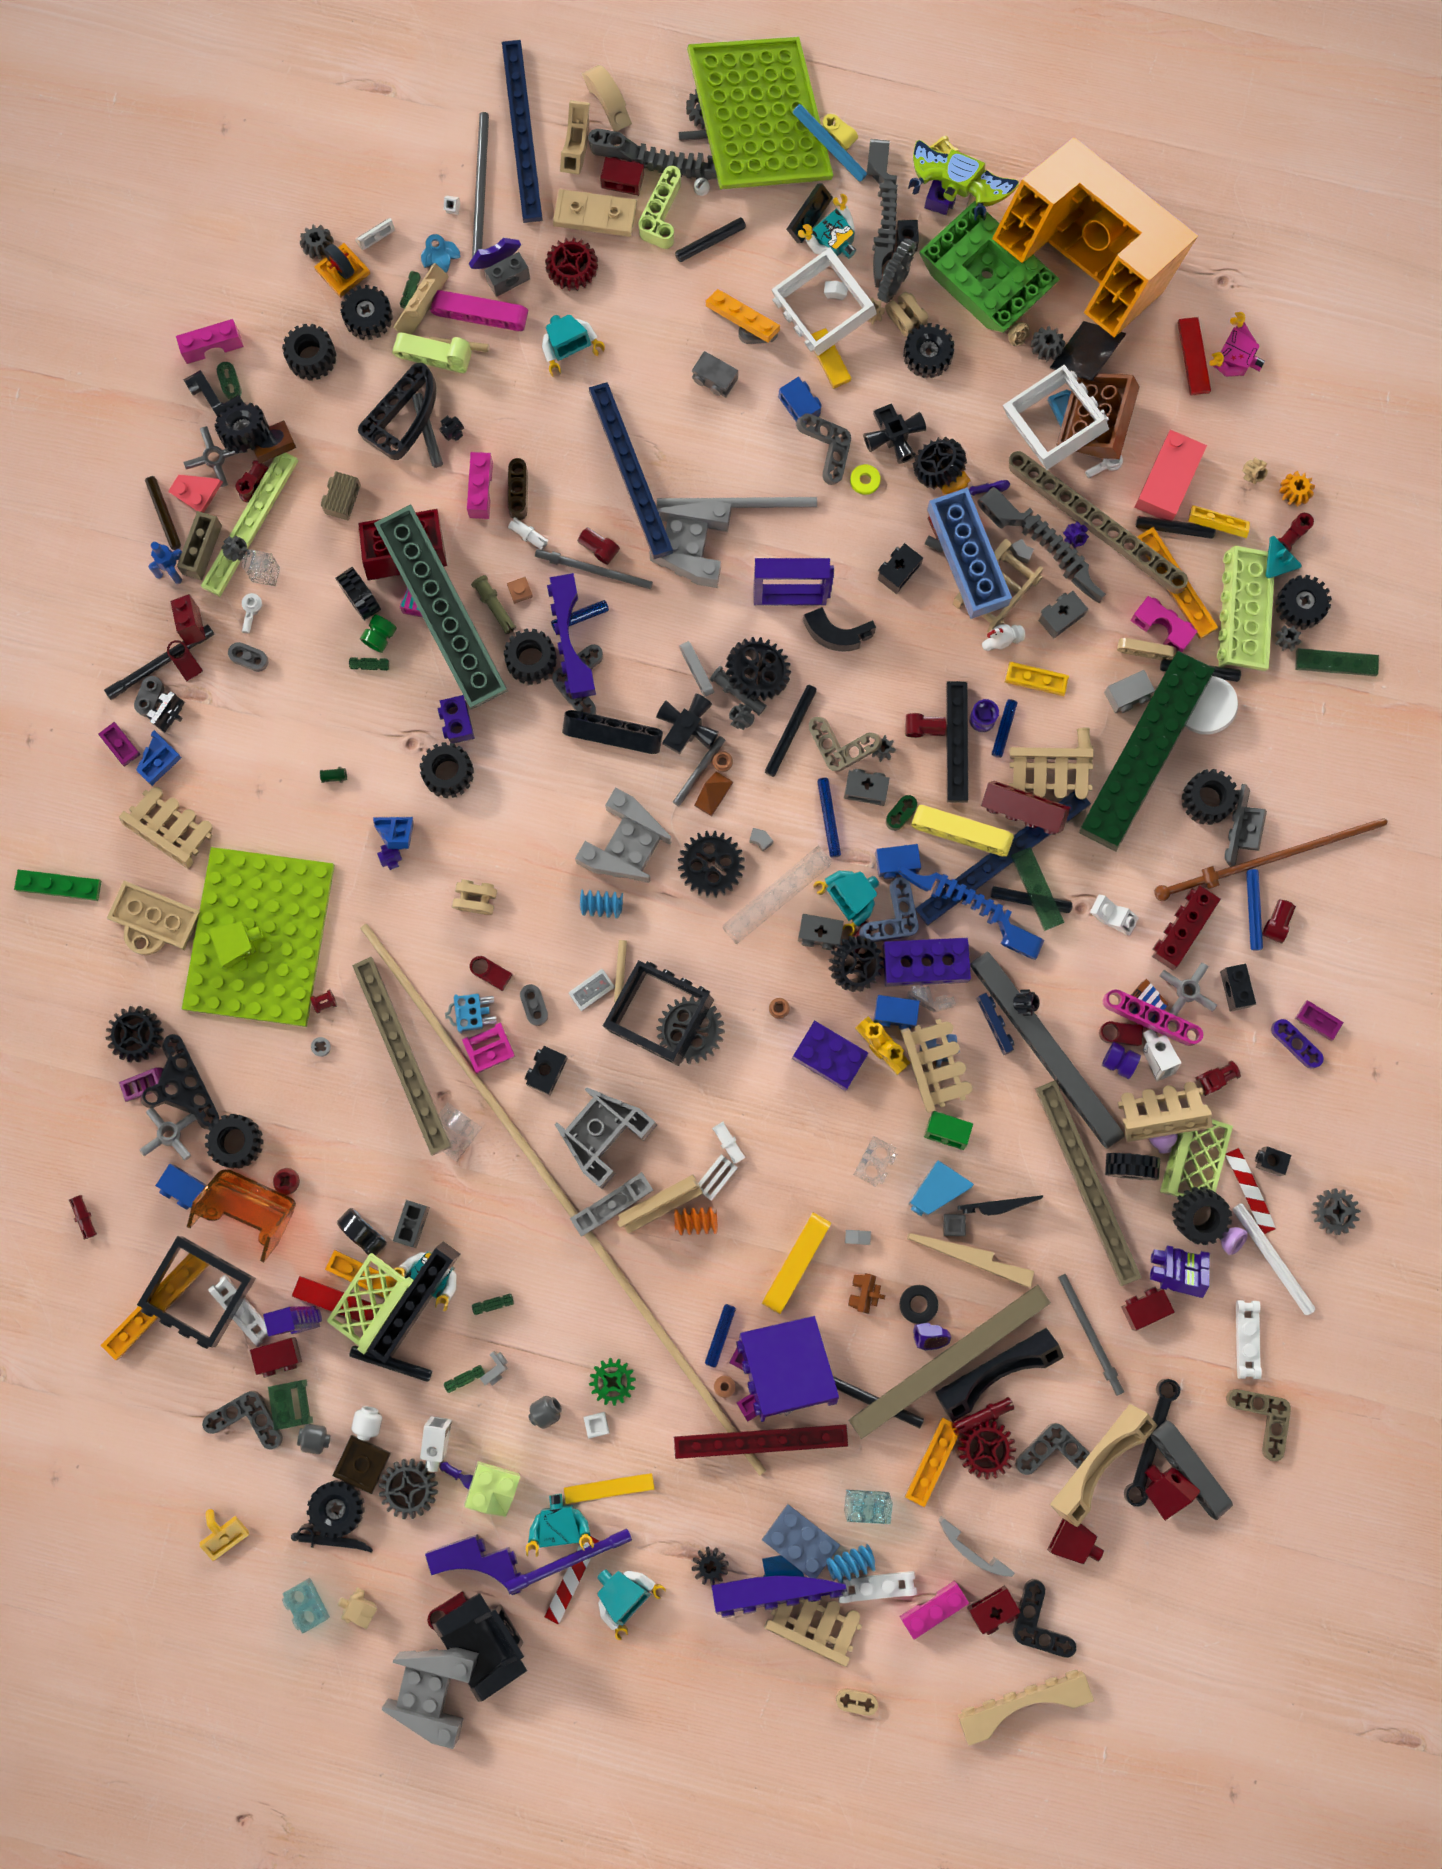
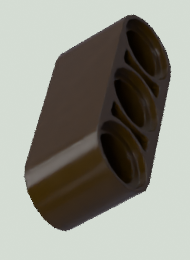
M514 458L508 466V509L512 518L516 517L518 520H523L528 512V470L523 459ZM516 468L523 469L520 473L514 472ZM516 487H522V488H523V489H522L521 491H519V492L513 491L514 488H516ZM515 506L522 507V509L519 511L513 510Z

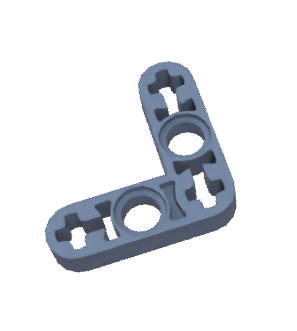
M898 877L889 886L895 919L866 923L859 931V935L863 936L864 939L869 938L871 942L906 938L918 931L919 925L911 886L905 878ZM899 884L900 886H903L904 889L900 890L899 888H896V885ZM900 902H905L908 905V912L900 910ZM886 924L893 927L894 933L892 935H888L885 932L884 927ZM908 924V926H912V929H905L904 925ZM879 929V932L870 935L866 933V930L874 931Z

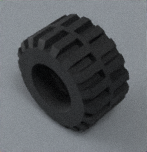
M302 324L303 327L301 328L296 326L294 327L295 331L290 330L288 332L289 337L285 336V344L282 346L283 354L290 370L296 376L299 375L301 379L307 377L309 381H313L315 377L317 380L321 379V375L327 376V371H332V364L336 363V351L327 331L324 332L320 326L316 328L315 324L310 326ZM315 346L320 348L318 353L311 358L300 357L301 352L307 347Z
M528 628L524 629L523 633H520V631L515 632L516 637L511 636L509 638L510 643L506 642V650H504L505 662L509 673H512L513 678L519 679L523 684L527 681L528 685H533V681L539 684L542 678L547 680L549 678L548 674L552 675L554 672L553 667H556L557 664L556 652L549 636L546 637L544 632L538 633L537 629L533 628L532 632H529ZM529 648L538 649L542 652V657L533 665H525L519 661V656L524 650Z
M442 742V746L438 747L435 744L433 745V750L429 748L426 751L427 755L422 756L423 763H420V774L425 785L435 795H442L443 798H448V795H451L454 798L457 797V793L460 792L462 795L464 793L463 789L470 787L469 782H473L474 778L472 775L474 768L467 752H464L462 747H456L454 743L447 745L446 742ZM445 761H453L459 766L456 775L448 780L437 778V767Z
M1206 769L1201 773H1197L1187 783L1182 794V800H1184L1182 805L1183 808L1187 807V815H1193L1192 820L1196 821L1199 819L1200 824L1207 822L1208 825H1212L1214 822H1221L1235 809V805L1238 803V798L1236 797L1239 795V792L1234 789L1237 785L1235 782L1231 783L1232 777L1230 775L1225 777V772L1223 771L1217 773V769H1212L1210 772ZM1208 787L1215 790L1220 798L1219 806L1212 807L1206 805L1200 797V789Z
M230 1114L229 1116L223 1115L221 1116L222 1119L213 1121L215 1124L209 1126L208 1130L210 1132L205 1135V1139H208V1143H205V1148L209 1149L207 1153L213 1158L212 1160L215 1163H219V1165L239 1169L252 1164V1160L256 1161L258 1158L256 1155L258 1152L261 1153L260 1145L263 1144L264 1140L261 1139L262 1131L258 1129L259 1126L253 1120L242 1115ZM239 1129L245 1137L244 1146L239 1152L230 1154L224 1147V1139L231 1130Z
M1193 1187L1191 1192L1189 1190L1184 1191L1185 1195L1183 1197L1181 1195L1178 1196L1179 1202L1174 1203L1173 1207L1176 1211H1172V1216L1175 1218L1173 1222L1179 1232L1198 1245L1200 1243L1208 1245V1242L1214 1244L1217 1243V1238L1220 1240L1224 1238L1222 1234L1224 1232L1228 1233L1230 1229L1227 1226L1232 1224V1220L1229 1218L1232 1216V1211L1228 1209L1230 1206L1221 1196L1205 1187H1200V1190L1197 1187ZM1210 1206L1211 1213L1209 1219L1201 1225H1194L1193 1218L1197 1210Z

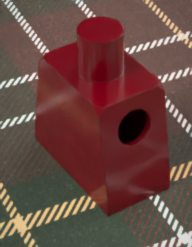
M1153 1464L1145 1471V1474L1152 1480L1145 1490L1146 1494L1165 1521L1192 1503L1200 1493V1490L1173 1467L1162 1473Z
M1063 1518L1047 1549L1054 1555L1080 1564H1085L1088 1557L1099 1562L1104 1553L1103 1549L1094 1545L1098 1536L1081 1523L1076 1527Z

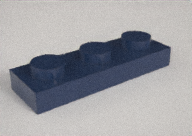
M987 993L978 996L976 1000L1002 1054L1006 1055L1014 1050L1012 1047L1014 1046V1041L1011 1035H1007L1003 1028L1005 1027L1001 1015L997 1016L995 1012L996 1004L991 996L988 997Z

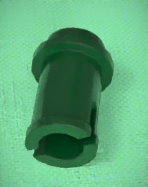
M338 767V769L320 770L321 783L333 781L343 783V781L347 780L346 768Z

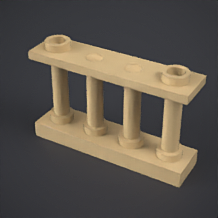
M1007 539L994 552L997 562L999 563L1001 560L1003 562L1007 561L1029 580L1021 588L1002 572L1008 588L1016 593V595L1011 600L1009 606L1004 607L997 617L992 613L981 615L991 623L987 630L988 633L996 626L1003 625L1005 622L1003 620L1015 604L1032 585L1036 586L1043 578L1041 573L1044 568L1040 566L1034 573L1011 555L1009 550L1012 543ZM960 592L953 601V605L958 609L964 604Z

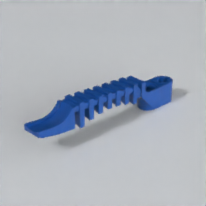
M904 866L898 867L896 871L898 874L926 892L928 890L931 891L934 882L937 881L931 894L934 898L939 897L943 887L946 886L942 898H950L952 892L955 891L952 898L953 901L957 902L964 896L961 904L967 905L973 901L970 908L972 910L979 909L982 906L979 915L983 917L985 915L988 916L990 912L987 923L997 922L1003 936L1001 945L1030 959H1037L1044 940L1010 924L1009 917L1012 911H1003V905H995L993 900L984 899V895L975 894V890L966 889L967 886L957 884V880H949L945 874L940 875L936 872L928 876H922Z

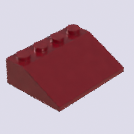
M438 509L416 512L444 567L447 566ZM381 519L358 523L362 563L368 581L401 575L374 524Z

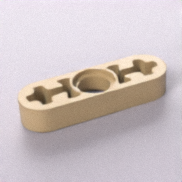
M1120 638L1117 651L1157 660H1173L1177 653V648L1136 639Z

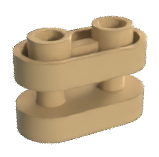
M904 292L898 296V304L892 300L885 305L888 316L905 337L912 333L914 325L919 328V325L923 324L925 326L928 323L927 312L918 306L914 295Z
M465 879L456 883L455 892L461 895L460 899H453L452 908L460 911L493 915L494 906L488 903L489 899H496L497 889L494 888V885L489 883L475 885L473 881ZM469 896L481 897L480 902L471 901L468 898Z

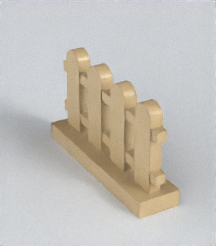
M1010 747V758L1014 759V762H1010V768H1014L1013 783H1009V786L1023 791L1034 789V795L1043 798L1046 795V790H1054V794L1058 799H1064L1067 795V790H1075L1076 797L1083 800L1088 796V791H1092V785H1088L1089 770H1093V764H1089V760H1093L1094 749ZM1027 759H1035V763H1027ZM1047 759H1056L1055 763H1047ZM1068 760H1076V763H1068ZM1026 768L1034 769V784L1026 783ZM1047 769H1055V784H1047ZM1068 769H1076V784H1067Z
M153 787L150 791L145 790L142 793L145 797L136 807L131 806L129 808L131 813L128 814L123 811L119 816L122 825L189 869L193 864L192 854L197 856L199 853L197 848L206 838L210 840L212 834H210L212 831L211 823L206 820L202 821L199 825L194 823L196 815L191 809L185 810L182 814L178 812L179 802L175 798H170L163 802L161 800L163 792L159 787ZM157 804L161 808L153 818H150L147 815ZM172 816H175L177 818L176 822L169 830L164 827ZM144 820V821L147 822L148 824H147V825H144V824L141 823V822ZM191 827L194 829L192 834L186 841L182 840L181 836ZM161 832L164 836L162 837L158 833ZM177 843V844H179L181 847L178 848V847L175 846V844Z
M941 1019L935 1020V1025L921 1029L920 1025L915 1026L916 1031L913 1032L909 1028L901 1030L927 1113L935 1111L934 1105L936 1104L943 1107L945 1106L944 1102L960 1097L961 1101L966 1100L965 1095L972 1092V1085L967 1081L961 1082L959 1075L966 1071L965 1064L961 1061L954 1062L952 1056L959 1052L960 1046L957 1042H948L946 1035L953 1032V1025L948 1021L942 1022ZM941 1037L942 1045L927 1049L926 1041ZM920 1044L922 1051L917 1052L915 1045ZM947 1057L948 1065L933 1068V1061ZM927 1064L929 1071L923 1072L921 1065ZM954 1078V1085L940 1089L939 1081ZM933 1084L935 1091L930 1092L928 1085Z
M1187 1082L1184 1085V1091L1176 1092L1174 1086L1168 1085L1163 1088V1094L1155 1095L1152 1089H1145L1142 1092V1098L1134 1099L1133 1094L1128 1092L1122 1094L1118 1107L1123 1109L1126 1118H1123V1125L1125 1126L1127 1142L1212 1128L1211 1110L1207 1104L1203 1105L1200 1095H1203L1202 1088H1197L1194 1082ZM1186 1098L1189 1107L1181 1108L1179 1099ZM1165 1102L1168 1111L1160 1112L1158 1103ZM1144 1105L1147 1115L1139 1116L1137 1106Z
M808 1599L799 1600L803 1603L797 1620L790 1617L793 1606H787L786 1603L779 1604L777 1610L772 1609L771 1614L774 1615L772 1621H766L764 1629L847 1667L850 1658L845 1656L846 1652H852L853 1646L850 1645L855 1630H860L862 1627L859 1624L860 1615L857 1611L851 1610L844 1617L838 1614L840 1610L838 1602L830 1601L825 1608L818 1604L819 1601L808 1602ZM816 1610L823 1613L817 1629L809 1626ZM835 1620L843 1622L837 1639L830 1636ZM787 1622L794 1625L793 1630L785 1627ZM806 1632L814 1634L812 1640L805 1637ZM827 1641L834 1644L833 1649L825 1646Z

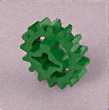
M609 1358L608 1364L603 1360L600 1361L602 1367L595 1366L596 1374H590L594 1381L590 1382L589 1386L595 1387L591 1393H598L597 1401L602 1398L605 1399L604 1405L612 1401L613 1406H616L617 1400L624 1403V1396L631 1397L628 1391L635 1390L631 1382L636 1381V1378L630 1377L634 1370L626 1369L628 1363L622 1366L620 1364L621 1359L613 1363L612 1358ZM608 1367L618 1368L617 1371L613 1373H609L606 1370H604ZM624 1373L627 1378L626 1387L622 1384L621 1379ZM599 1376L603 1379L604 1385L601 1390L598 1385ZM607 1377H617L616 1383L618 1386L613 1385L609 1387ZM610 1391L620 1393L618 1396H607Z

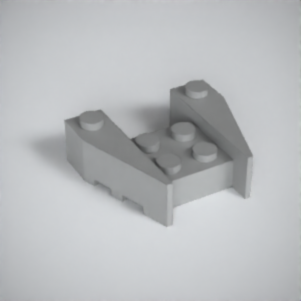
M705 501L657 508L661 520L667 522L666 533L673 548V554L653 559L650 551V561L674 571L675 574L681 577L684 576L690 579L691 582L697 585L718 588L721 561L703 558L708 528L728 532L731 504Z
M615 787L605 805L606 811L621 818L622 821L605 851L585 841L575 858L576 863L596 874L612 875L613 877H623L649 883L650 875L643 872L660 839L671 844V836L633 796Z
M586 1088L585 1091L593 1097L566 1130L557 1122L555 1126L583 1174L603 1189L616 1173L601 1161L600 1157L626 1127L644 1141L657 1124L640 1108Z
M461 1648L399 1652L394 1658L393 1663L406 1667L398 1701L388 1698L382 1706V1711L430 1743L453 1749L459 1740L464 1718L442 1713L450 1678L469 1683L474 1675L479 1653Z

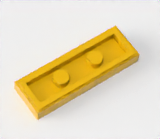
M824 328L811 335L815 341H818L829 332ZM835 344L819 356L816 354L833 389L851 381V376Z
M1192 505L1190 509L1189 522L1243 538H1247L1249 534V521Z
M1009 662L1005 683L1064 696L1069 675Z

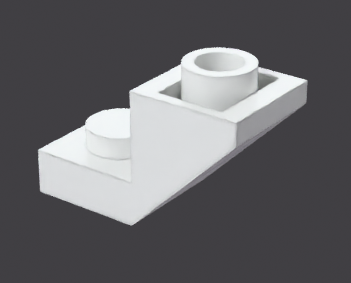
M1100 894L1090 911L1100 922L1129 936L1139 919L1129 908L1117 906L1106 896Z

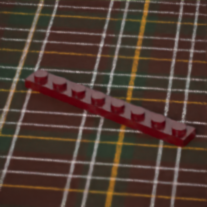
M847 1424L674 1436L675 1459L848 1447Z

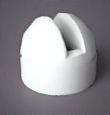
M698 178L694 183L695 193L699 196L708 194L710 190L709 182L705 178Z

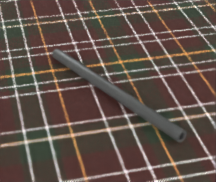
M486 112L479 114L472 258L478 249H482L489 127V114Z

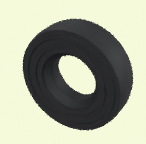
M914 1285L907 1288L901 1295L900 1310L908 1321L915 1324L927 1323L936 1315L938 1299L929 1287ZM915 1296H922L927 1301V1308L922 1313H916L911 1308V1300Z

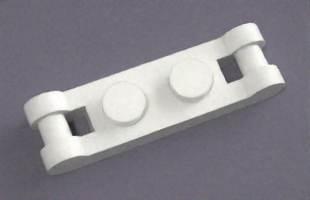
M223 1275L220 1278V1282L217 1285H212L208 1291L226 1310L237 1288L228 1276ZM227 1288L229 1292L223 1296L221 1291ZM244 1298L233 1320L248 1338L259 1347L263 1343L262 1340L268 1336L265 1321L248 1300ZM259 1325L262 1330L256 1334L253 1329Z
M1244 1300L1236 1301L1238 1379H1246V1377L1261 1379L1262 1376L1260 1367L1259 1301H1251V1303H1245ZM1245 1311H1251V1318L1244 1317ZM1245 1362H1252V1368H1246Z
M908 1571L861 1576L859 1578L852 1577L851 1581L843 1578V1584H846L847 1592H843V1596L838 1597L839 1603L917 1595V1587H914L913 1580L915 1579V1572ZM905 1580L906 1588H899L898 1581ZM854 1585L855 1593L849 1594L848 1586Z

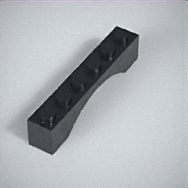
M1045 1328L985 1364L980 1365L973 1371L961 1376L954 1382L942 1387L935 1393L941 1406L953 1423L970 1413L981 1394L1000 1378L1024 1369L1047 1368L1064 1358L1058 1342L1049 1330Z

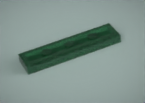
M1298 648L1296 650L1295 670L1377 676L1379 655Z
M1031 847L1012 854L1011 858L1044 932L1063 924L1064 920Z

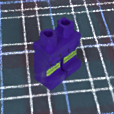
M1168 1245L1165 1251L1153 1250L1151 1263L1161 1265V1267H1152L1150 1280L1160 1282V1289L1167 1290L1169 1288L1172 1291L1199 1298L1204 1297L1209 1288V1252L1201 1251L1200 1254H1194L1179 1248L1173 1249V1246Z

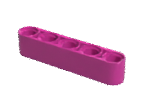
M437 290L433 296L430 312L439 317L514 331H524L529 311L526 307L518 304Z
M1114 989L1103 997V1005L1109 1011L1162 1035H1166L1168 1038L1186 1046H1193L1203 1039V1030L1199 1026L1123 991ZM1110 995H1115L1118 998L1117 1005L1110 1003ZM1129 1004L1137 1006V1014H1132L1129 1011ZM1149 1013H1154L1157 1016L1156 1023H1152L1148 1019ZM1171 1021L1176 1024L1177 1029L1175 1032L1168 1029V1022ZM1189 1030L1196 1034L1195 1041L1188 1038L1187 1033Z

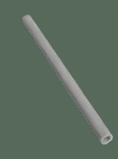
M817 497L657 498V508L705 501L729 503L731 508L817 507Z

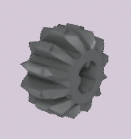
M313 224L312 229L305 227L306 233H301L300 246L303 248L304 254L309 255L312 259L318 256V259L321 260V255H325L324 249L333 244L334 239L328 229H324L322 225L316 228Z
M1049 325L1046 330L1041 327L1038 333H1034L1031 347H1033V354L1039 353L1038 359L1045 357L1047 362L1050 357L1055 360L1058 355L1062 354L1065 341L1062 340L1064 337L1063 333L1057 334L1058 328L1053 331Z

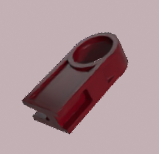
M174 640L168 644L167 654L186 682L203 672L184 642ZM173 643L184 645L185 654L183 657L175 658L170 654L169 648Z
M476 956L470 962L472 974L501 991L504 990L513 975L484 956ZM477 960H485L488 964L487 971L483 974L475 973L473 970L474 963Z
M1109 1021L1104 1023L1099 1029V1036L1106 1043L1116 1042L1124 1045H1142V1025ZM1106 1025H1113L1117 1029V1037L1115 1039L1109 1040L1104 1036L1103 1028Z
M463 1591L429 1613L427 1622L431 1629L434 1630L431 1625L433 1624L431 1616L434 1611L438 1610L448 1614L468 1600Z

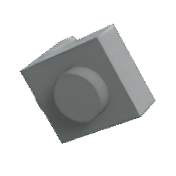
M493 1351L490 1354L497 1365L480 1378L484 1385L488 1383L494 1385L502 1379L500 1374L508 1369L505 1365L508 1362L501 1352L497 1354Z

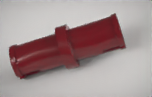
M79 1195L68 1201L75 1215L74 1221L75 1223L78 1222L83 1239L85 1240L97 1235V1232L90 1219L92 1216L91 1212L87 1211L83 1196Z

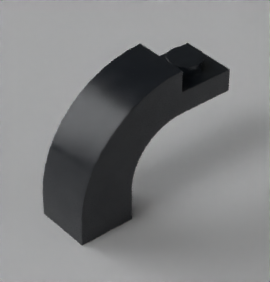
M823 607L804 614L803 618L806 629L812 638L820 645L834 651L846 652L860 649V640L866 641L872 638L876 630L873 620L852 629L837 628L828 620Z

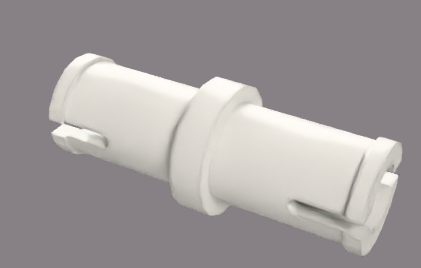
M516 517L513 518V521L508 526L509 529L519 534L522 540L525 542L529 541L540 550H543L549 541L534 531L535 528L532 526L528 527Z
M724 1121L712 1128L722 1143V1149L725 1148L733 1164L745 1158V1155H743L735 1142L736 1138L732 1137Z

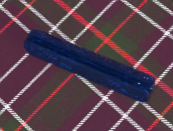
M602 600L572 612L569 626L609 611L607 602ZM557 619L551 621V625L554 631V623H558Z
M1008 699L992 750V756L1001 758L1003 756L1018 704L1015 700Z
M725 1304L705 1360V1364L710 1367H717L736 1311L734 1306Z

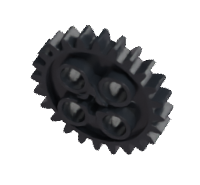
M751 637L749 642L745 638L742 644L738 642L735 648L731 649V654L728 655V661L725 667L729 668L726 675H732L729 682L736 683L733 689L740 688V695L746 692L747 699L751 695H754L755 701H757L759 696H761L763 701L766 700L767 696L773 699L775 694L778 696L782 690L784 691L787 686L786 684L790 680L791 670H788L791 664L785 662L788 656H782L783 649L776 650L777 644L775 643L771 646L769 639L766 643H763L762 637L757 642L754 637Z
M706 831L705 837L697 833V840L690 837L691 845L684 843L687 851L680 850V854L684 858H678V862L683 864L678 867V871H684L680 878H687L684 885L692 884L691 892L697 888L699 896L703 891L706 892V898L709 897L710 892H713L715 898H717L719 891L723 895H725L726 888L733 891L731 884H739L736 877L742 878L743 874L739 871L745 869V866L739 864L744 862L745 858L738 857L742 854V849L736 850L738 843L731 844L732 837L725 840L724 833L717 837L716 831L713 832L712 836H709L708 831ZM712 846L715 851L712 854H706L704 848ZM700 853L706 860L698 857L696 854ZM723 858H729L732 863L729 866H722L720 861ZM715 861V866L721 871L726 872V875H722L714 866L709 868L708 862ZM694 862H700L703 867L695 871L691 868V865ZM716 874L719 880L711 883L708 880V876Z

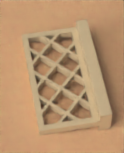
M691 1175L619 1214L620 1220L617 1223L619 1227H625L629 1234L700 1196L703 1192L694 1175Z

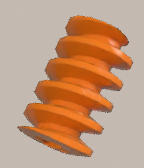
M709 1207L707 1213H705L704 1209L700 1208L697 1214L695 1208H692L690 1214H688L686 1208H684L681 1215L678 1209L674 1210L675 1232L678 1230L680 1236L683 1235L685 1229L688 1235L692 1234L693 1229H695L697 1235H700L702 1228L705 1234H709L710 1228H712L714 1234H717V1209L714 1213L712 1207Z

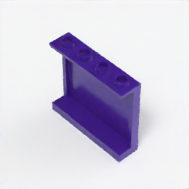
M815 1316L740 1333L739 1341H736L739 1354L743 1355L742 1368L744 1374L749 1376L750 1395L754 1394L756 1402L753 1403L756 1416H760L761 1422H764L765 1417L822 1403H828V1406L837 1404L839 1395Z

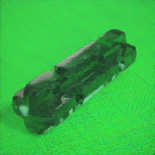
M411 271L409 273V280L406 282L402 294L403 297L400 300V307L403 309L406 308L409 300L417 290V284L421 278L418 272Z
M351 657L349 659L350 669L357 670L359 668L361 670H378L379 668L380 670L387 671L389 670V660L385 658L377 660V658L358 659V657Z
M506 1294L503 1297L499 1296L485 1300L483 1303L472 1304V1310L474 1315L482 1314L483 1311L489 1312L503 1308V1306L513 1305L514 1299L512 1294Z
M478 1365L472 1368V1371L468 1370L454 1377V1380L450 1379L444 1382L445 1390L447 1393L456 1390L457 1387L460 1388L474 1381L475 1378L485 1375L483 1367Z

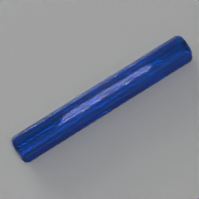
M820 778L817 783L829 855L831 858H835L841 855L829 780L828 778Z

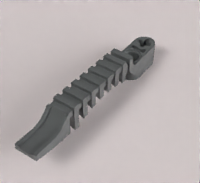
M594 129L588 135L590 149L595 155L610 158L617 157L629 162L636 161L644 164V168H648L649 171L658 170V173H663L668 166H676L680 170L681 177L684 175L689 179L692 177L696 178V180L698 178H705L708 181L717 178L713 157L708 155V163L704 162L703 153L699 152L696 161L694 153H689L688 159H685V154L681 152L679 157H676L673 151H670V155H666V151L663 149L660 150V153H657L656 147H651V150L647 151L646 144L641 143V146H638L622 133L616 131Z
M870 139L867 175H872L880 184L878 197L883 198L880 206H883L881 215H883L881 219L882 227L878 228L879 236L874 237L875 244L872 248L875 251L873 259L875 287L879 288L880 281L882 280V267L892 258V252L894 253L898 185H896L897 176L887 173L890 140Z
M994 487L977 501L981 510L999 528L1002 529L1006 525L1022 526L1024 528L1022 533L1025 536L1031 530H1034V534L1031 537L1034 541L1039 536H1042L1040 542L1042 547L1049 542L1050 545L1047 551L1051 553L1055 549L1057 550L1053 557L1056 561L1064 556L1059 564L1061 569L1071 563L1066 568L1063 576L1067 579L1078 569L1079 571L1074 575L1075 578L1071 582L1094 601L1100 603L1106 594L1090 579L1088 572L1089 564L1084 561L1085 558L1082 555H1077L1078 551L1075 548L1072 550L1068 542L1065 543L1061 535L1057 536L1055 534L1056 531L1053 528L1050 529L1046 521L1042 522L1039 514L1032 516L1033 510L1031 508L1025 513H1020Z

